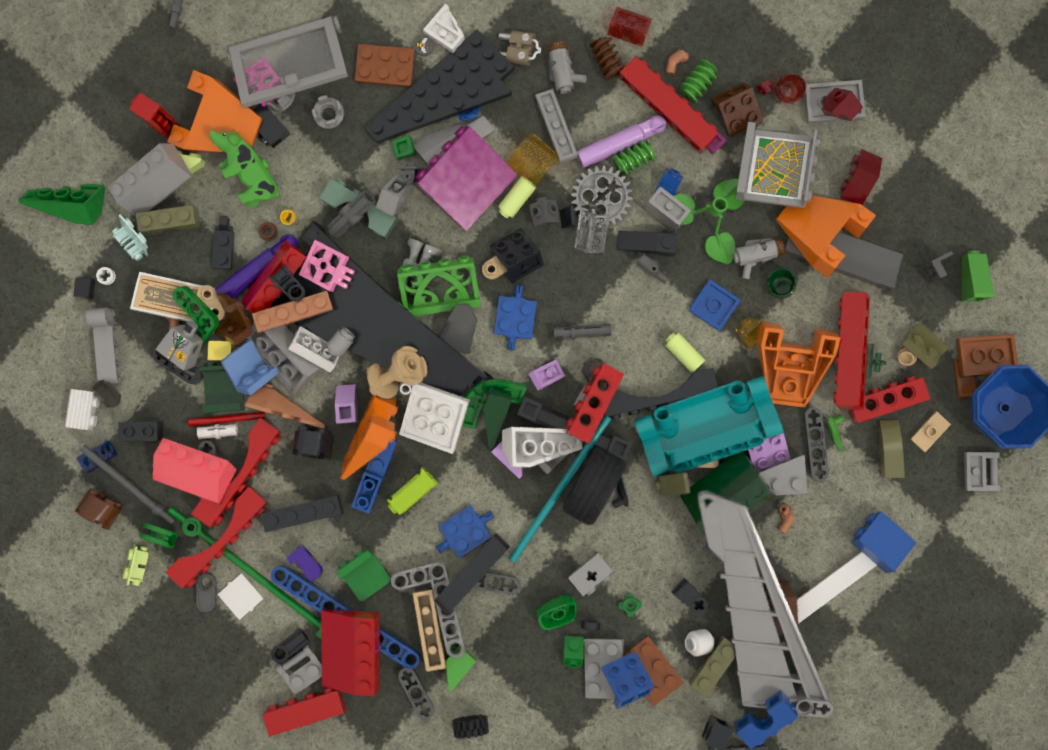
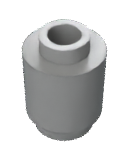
M342 327L341 330L338 329L327 343L328 351L336 357L338 355L343 356L354 342L355 335L345 327Z

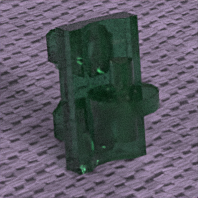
M870 343L867 344L866 380L871 379L872 365H875L874 372H880L881 365L887 364V361L881 360L882 353H876L875 360H873L874 344Z

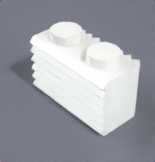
M70 389L65 427L93 430V427L97 424L96 408L100 405V397H98L97 392Z

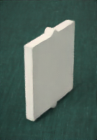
M242 573L232 582H228V586L217 594L239 620L249 611H253L254 607L264 599Z

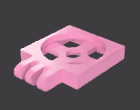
M314 240L299 275L333 292L337 284L347 289L348 284L342 281L345 279L350 282L352 278L347 276L346 273L354 274L355 271L345 266L349 256L320 241ZM326 250L323 258L318 259L314 257L319 251ZM333 254H335L339 260L337 268L332 266L330 263ZM322 262H325L327 265L325 269H321ZM311 264L316 268L314 277L311 273ZM328 272L333 275L331 281L321 282L324 273Z

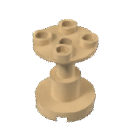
M404 346L394 353L390 369L376 363L368 367L367 379L371 394L374 396L378 395L383 399H390L397 394L399 382L402 381L407 385L413 386L423 381V378L427 375V365L423 356L419 357L415 348Z

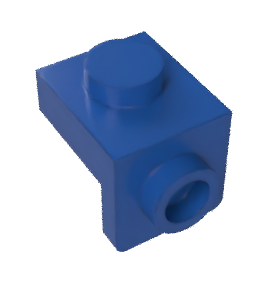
M666 168L655 192L661 186L674 196L683 176L675 169Z

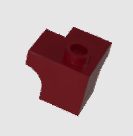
M834 88L822 101L825 106L821 110L825 115L851 121L862 110L863 106L852 91Z

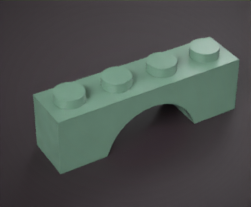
M331 179L319 199L339 211L349 202H352L361 192L356 189L353 191L346 188L347 184L339 179L337 181ZM376 202L367 211L369 217L368 228L387 240L398 219L395 217L396 213L391 216L377 209Z

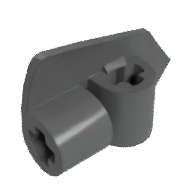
M469 303L456 304L455 308L451 309L444 326L438 333V336L456 351L464 354L470 353L477 324V318Z

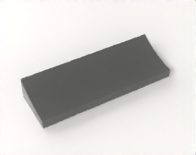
M841 232L836 235L830 244L845 254V257L836 267L835 272L889 291L895 289L898 271L904 254ZM787 237L782 253L808 262L792 240Z

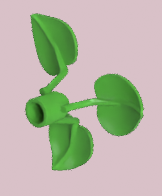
M730 179L719 183L713 191L714 201L710 205H706L698 210H694L695 202L690 196L686 194L674 195L673 197L691 210L681 225L690 224L693 221V214H698L705 210H709L712 216L718 218L715 236H710L706 240L705 251L713 260L726 265L730 264L733 260L732 253L735 252L734 239L729 233L723 232L718 234L721 219L723 218L722 214L726 209L736 210L744 202V200H736L739 179Z

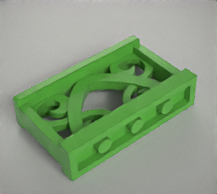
M461 256L457 260L441 259L437 263L427 261L417 266L406 264L397 269L403 306L415 316L451 311L453 307L455 308L456 304L469 303L471 308L481 306L473 257ZM466 268L470 273L469 277L461 282L460 279L464 276V272L458 274L457 270ZM408 276H416L418 278L416 281L411 280L413 285L418 286L417 289L411 288L406 284L405 280ZM435 276H440L453 284L445 291L443 299H438L434 292L425 289ZM472 281L474 294H469L464 285ZM454 289H458V290L454 291V293H456L457 296H456V297H450V295H449L450 292L453 291ZM406 291L415 293L413 303L408 304ZM422 294H428L432 297V299L429 301H425V297H427V295Z

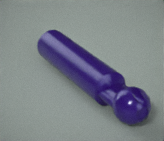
M292 234L283 235L278 243L271 248H266L215 288L217 294L221 292L234 299L257 280L285 240L296 247L298 246V240Z

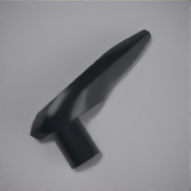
M620 478L617 484V492L620 498L612 502L615 509L622 505L628 507L629 504L624 483Z

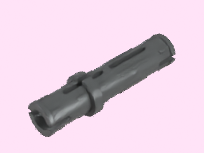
M611 324L553 327L554 339L571 338V340L580 337L611 336Z

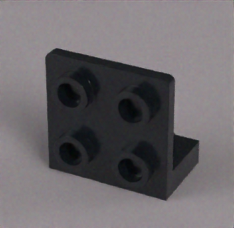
M522 228L490 245L491 251L504 266L511 284L544 266L540 250Z

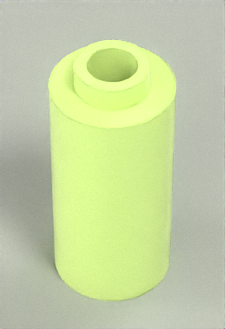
M521 176L498 205L500 208L499 212L506 218L509 216L513 218L534 192L536 186Z
M672 333L665 340L667 342L665 346L691 373L705 361L680 333L676 335Z

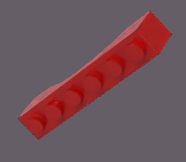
M259 418L249 432V447L245 463L236 478L229 484L220 503L217 504L202 498L191 515L211 528L218 527L224 520L223 514L227 509L230 510L234 506L235 497L238 493L242 494L246 489L247 480L250 477L253 478L258 472L257 466L270 455L268 451L272 445L276 446L280 441L281 436L279 435L281 432Z
M248 487L236 499L232 520L221 538L210 548L199 554L179 558L165 573L180 588H191L198 581L196 577L201 572L203 574L206 573L212 566L210 563L215 558L218 560L226 552L224 548L228 544L233 545L239 539L238 534L243 529L246 531L253 524L252 520L256 515L260 517L261 513L267 510L265 506L268 503L252 487Z

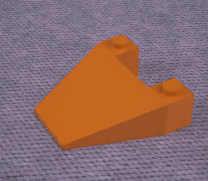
M193 70L187 88L203 94L191 130L173 125L167 142L192 152L227 154L219 149L209 138L213 129L216 132H238L253 147L263 118L250 107L243 108L240 98L221 81Z
M812 195L811 202L807 201L806 208L786 206L776 221L809 264L822 275L829 278L845 257V254L830 244L842 228L859 238L876 215L858 203Z
M760 321L756 342L762 376H764L773 404L805 408L834 361L841 337L835 331L816 328L812 346L781 343L784 329L780 324Z
M372 395L343 460L341 479L345 480L382 452L389 442H393L396 436V431H394L395 423L390 422L389 419L391 416L394 417L398 410L396 398L383 399L378 395Z

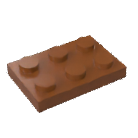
M358 44L355 82L411 87L415 49Z
M1014 334L956 339L961 377L991 375L999 365H1018Z
M646 636L624 653V656L636 652L650 676L654 688L652 693L645 697L653 707L684 683L649 636Z

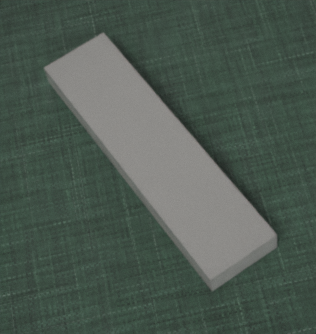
M553 89L536 94L535 98L560 164L578 158L576 148Z

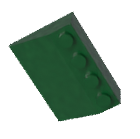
M744 452L730 456L689 488L690 493L680 495L705 537L706 533L698 500L700 492L708 491L746 506L749 515L776 496ZM706 498L704 500L705 507L712 501L711 499Z

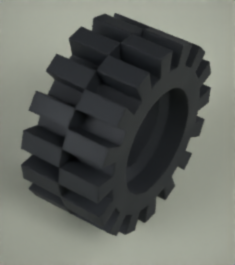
M486 715L462 716L452 721L454 738L457 739L475 738L489 733Z

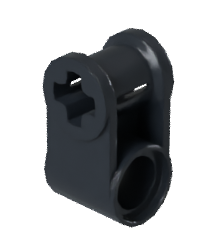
M282 264V268L274 275H270L269 278L292 301L302 300L305 296L303 286L287 266ZM299 287L296 293H290L292 288Z
M683 578L671 592L694 613L702 614L706 612L708 608L706 599L689 581ZM696 600L698 602L702 600L701 604L703 605V607L701 609L699 607H697L696 609L694 608L696 606L694 603Z

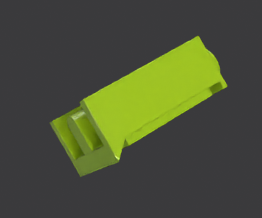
M421 467V473L414 476L392 495V498L387 500L390 503L388 507L394 514L398 513L401 515L435 487L438 482L425 467Z

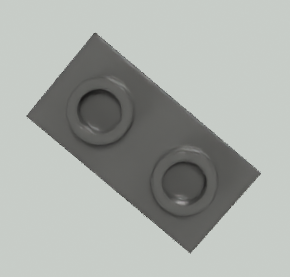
M406 164V167H399L400 170L404 171V181L419 188L414 183L416 180L415 176L424 168L417 167V164Z

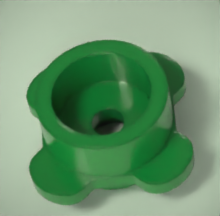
M631 593L626 594V598L619 602V608L627 612L629 617H633L635 612L642 607L641 601H637Z

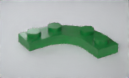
M492 379L477 384L464 397L470 401L462 427L475 429L479 412L483 407L481 397L483 391L487 392L489 385L511 391V402L522 404L527 385L504 379Z

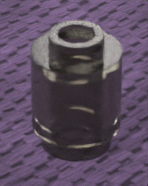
M105 380L98 381L92 388L94 396L106 408L116 407L121 401V394Z

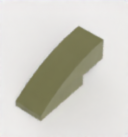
M879 420L881 478H904V455L899 420Z

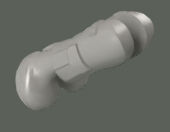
M409 238L407 242L410 247L409 259H404L402 265L411 264L412 266H417L422 262L430 261L432 257L440 256L442 250L425 244L423 249L424 243ZM423 249L421 260L419 263H416L417 257ZM408 276L405 282L407 284L408 280L416 281L418 278L416 276ZM412 284V286H411V288H416V289H417V287H418V286H415V285H413V284Z

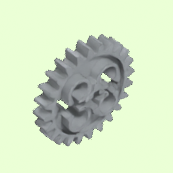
M603 165L602 171H599V168L595 166V172L588 169L589 175L586 176L584 173H581L583 180L576 179L579 186H573L577 193L571 194V196L576 197L572 204L578 205L574 210L581 211L578 217L585 216V223L591 220V226H594L596 222L599 224L603 221L607 228L611 221L616 225L615 219L617 218L622 221L621 214L628 215L625 208L632 207L627 202L633 200L632 197L628 196V194L633 192V190L627 189L630 182H623L626 176L619 177V170L614 174L613 167L606 171L605 165ZM615 177L616 185L623 187L615 189V192L621 195L620 201L617 203L611 202L610 197L613 193L610 191L605 195V201L600 200L595 204L597 207L604 205L606 213L599 216L596 213V209H592L591 216H589L588 209L581 207L590 203L584 199L585 192L592 191L594 194L592 202H595L599 199L598 194L600 192L604 194L609 190L608 187L599 188V180L605 178L608 180V184L612 185L613 178Z

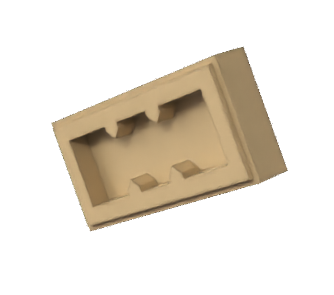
M935 411L909 440L922 452H926L951 424Z

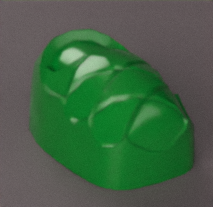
M567 594L551 599L536 611L539 625L543 630H551L571 623L576 617L577 603L571 595Z

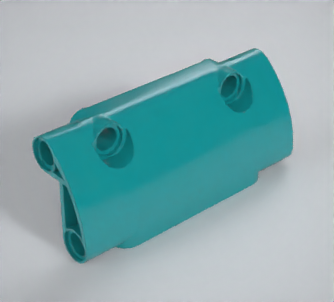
M764 376L749 380L745 384L741 381H734L730 384L659 407L653 413L654 415L651 416L650 414L634 420L653 477L670 471L683 472L760 446L765 439L784 433Z

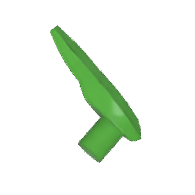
M839 414L835 418L829 417L828 428L834 443L842 452L840 431L837 425L843 422L844 418Z

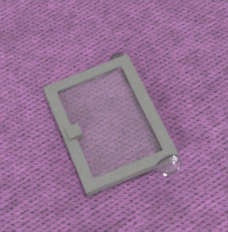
M337 15L229 47V52H226L228 62L233 64L242 107H250L348 77L337 35L342 34Z

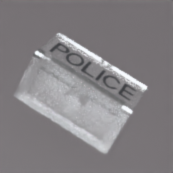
M580 211L574 248L585 253H604L610 215Z

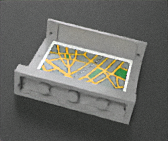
M748 122L736 200L806 208L807 201L811 202L812 190H809V184L814 183L815 173L811 171L812 166L816 167L818 155H814V151L819 149L820 138L817 137L818 130L814 131V136L755 130L756 123Z

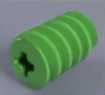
M704 59L699 62V65L694 68L695 71L690 73V77H687L685 83H682L679 88V92L686 99L694 103L698 102L695 96L702 97L700 90L707 91L705 84L708 86L712 85L709 79H717L714 74L718 73L717 68Z
M647 140L646 143L641 141L639 147L633 145V151L627 148L626 154L621 151L619 157L613 155V162L617 170L620 171V174L624 172L626 175H629V168L635 172V165L641 169V162L649 165V158L653 162L656 161L654 151Z

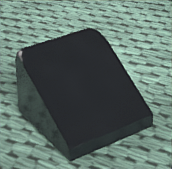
M573 206L560 210L561 229L575 228L576 219Z
M76 278L73 296L93 299L95 280L92 278Z

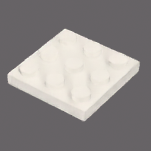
M421 382L413 385L399 435L453 454L470 400Z

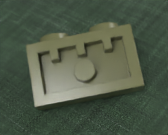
M918 323L907 333L902 343L903 346L930 369L937 365L940 356L948 350V346L921 323Z

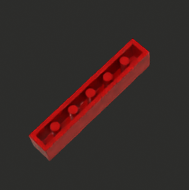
M635 56L620 71L619 78L652 110L662 116L666 123L699 154H702L717 139V128L712 123L708 124L698 110L694 111L684 97L680 98L671 85H666L657 72L653 73L643 59L639 60Z
M844 292L842 299L839 301V308L842 310L841 317L838 319L841 338L839 354L836 355L838 373H835L834 381L837 385V391L833 394V401L839 409L864 410L870 297L867 292Z

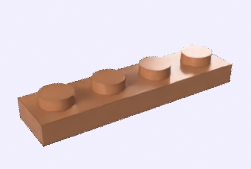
M324 291L305 297L300 301L288 302L253 313L252 316L257 332L261 333L332 311L333 307L328 292Z

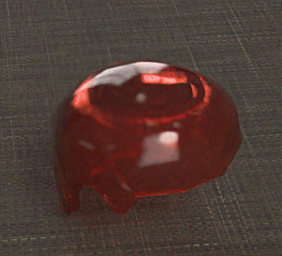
M787 74L776 83L775 93L777 98L783 103L792 104L804 97L807 85L804 78L799 74ZM790 87L791 94L789 96H786Z

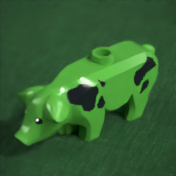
M212 129L209 138L219 149L227 153V158L223 162L218 163L222 169V174L226 179L238 175L240 181L248 187L243 193L237 194L241 202L245 203L248 208H253L260 201H268L279 197L280 192L277 189L274 177L268 170L271 167L265 158L261 159L256 150L238 132H216Z

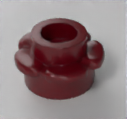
M767 79L757 86L758 94L763 93V95H766L773 90L772 86L775 83Z

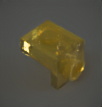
M747 318L736 328L745 348H751L757 343L758 325L761 324L759 319Z

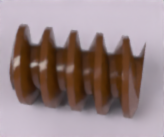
M612 37L599 38L589 45L593 48V54H597L595 59L600 61L598 65L600 68H603L601 72L606 75L604 77L605 80L618 76L625 67V65H618L622 58H615L619 52L612 51L616 45H609V42L613 40Z

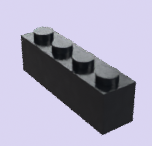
M337 495L261 513L265 532L341 515L344 514L341 497Z

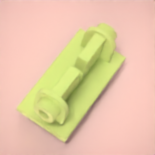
M134 544L133 549H129L127 560H130L129 567H125L123 572V579H126L125 583L129 585L130 581H132V585L140 586V582H143L145 568H140L138 565H146L149 554L148 547L140 546V549H137V545Z

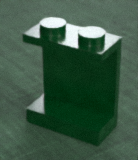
M205 363V367H199V371L204 373L206 405H202V413L245 411L244 394L237 392L223 365L217 366V363Z

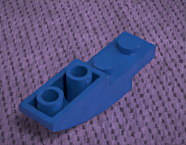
M394 439L392 443L389 442L382 452L368 462L351 507L368 514L370 513L393 458L392 455L398 440Z

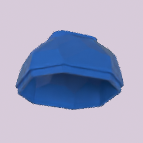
M999 365L972 393L970 404L971 421L983 435L999 448H1032L1048 431V384L1029 365ZM1003 404L1006 406V411L1002 410Z

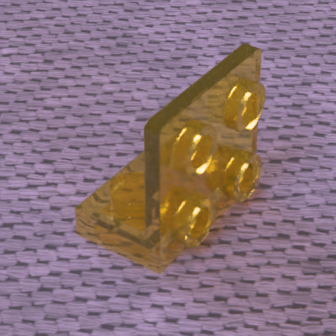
M533 133L524 138L507 161V164L517 174L516 177L520 178L523 176L537 186L548 170L559 162L556 152Z

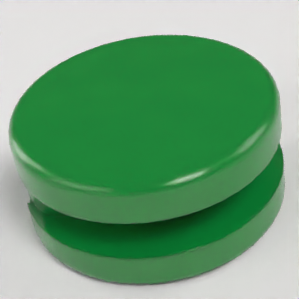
M147 522L144 523L143 527L150 529L151 533L150 535L140 533L139 538L174 549L175 544L173 543L178 539V533Z

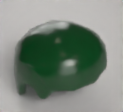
M780 267L774 269L768 275V290L775 298L784 299L790 297L795 292L797 287L796 276L790 269Z

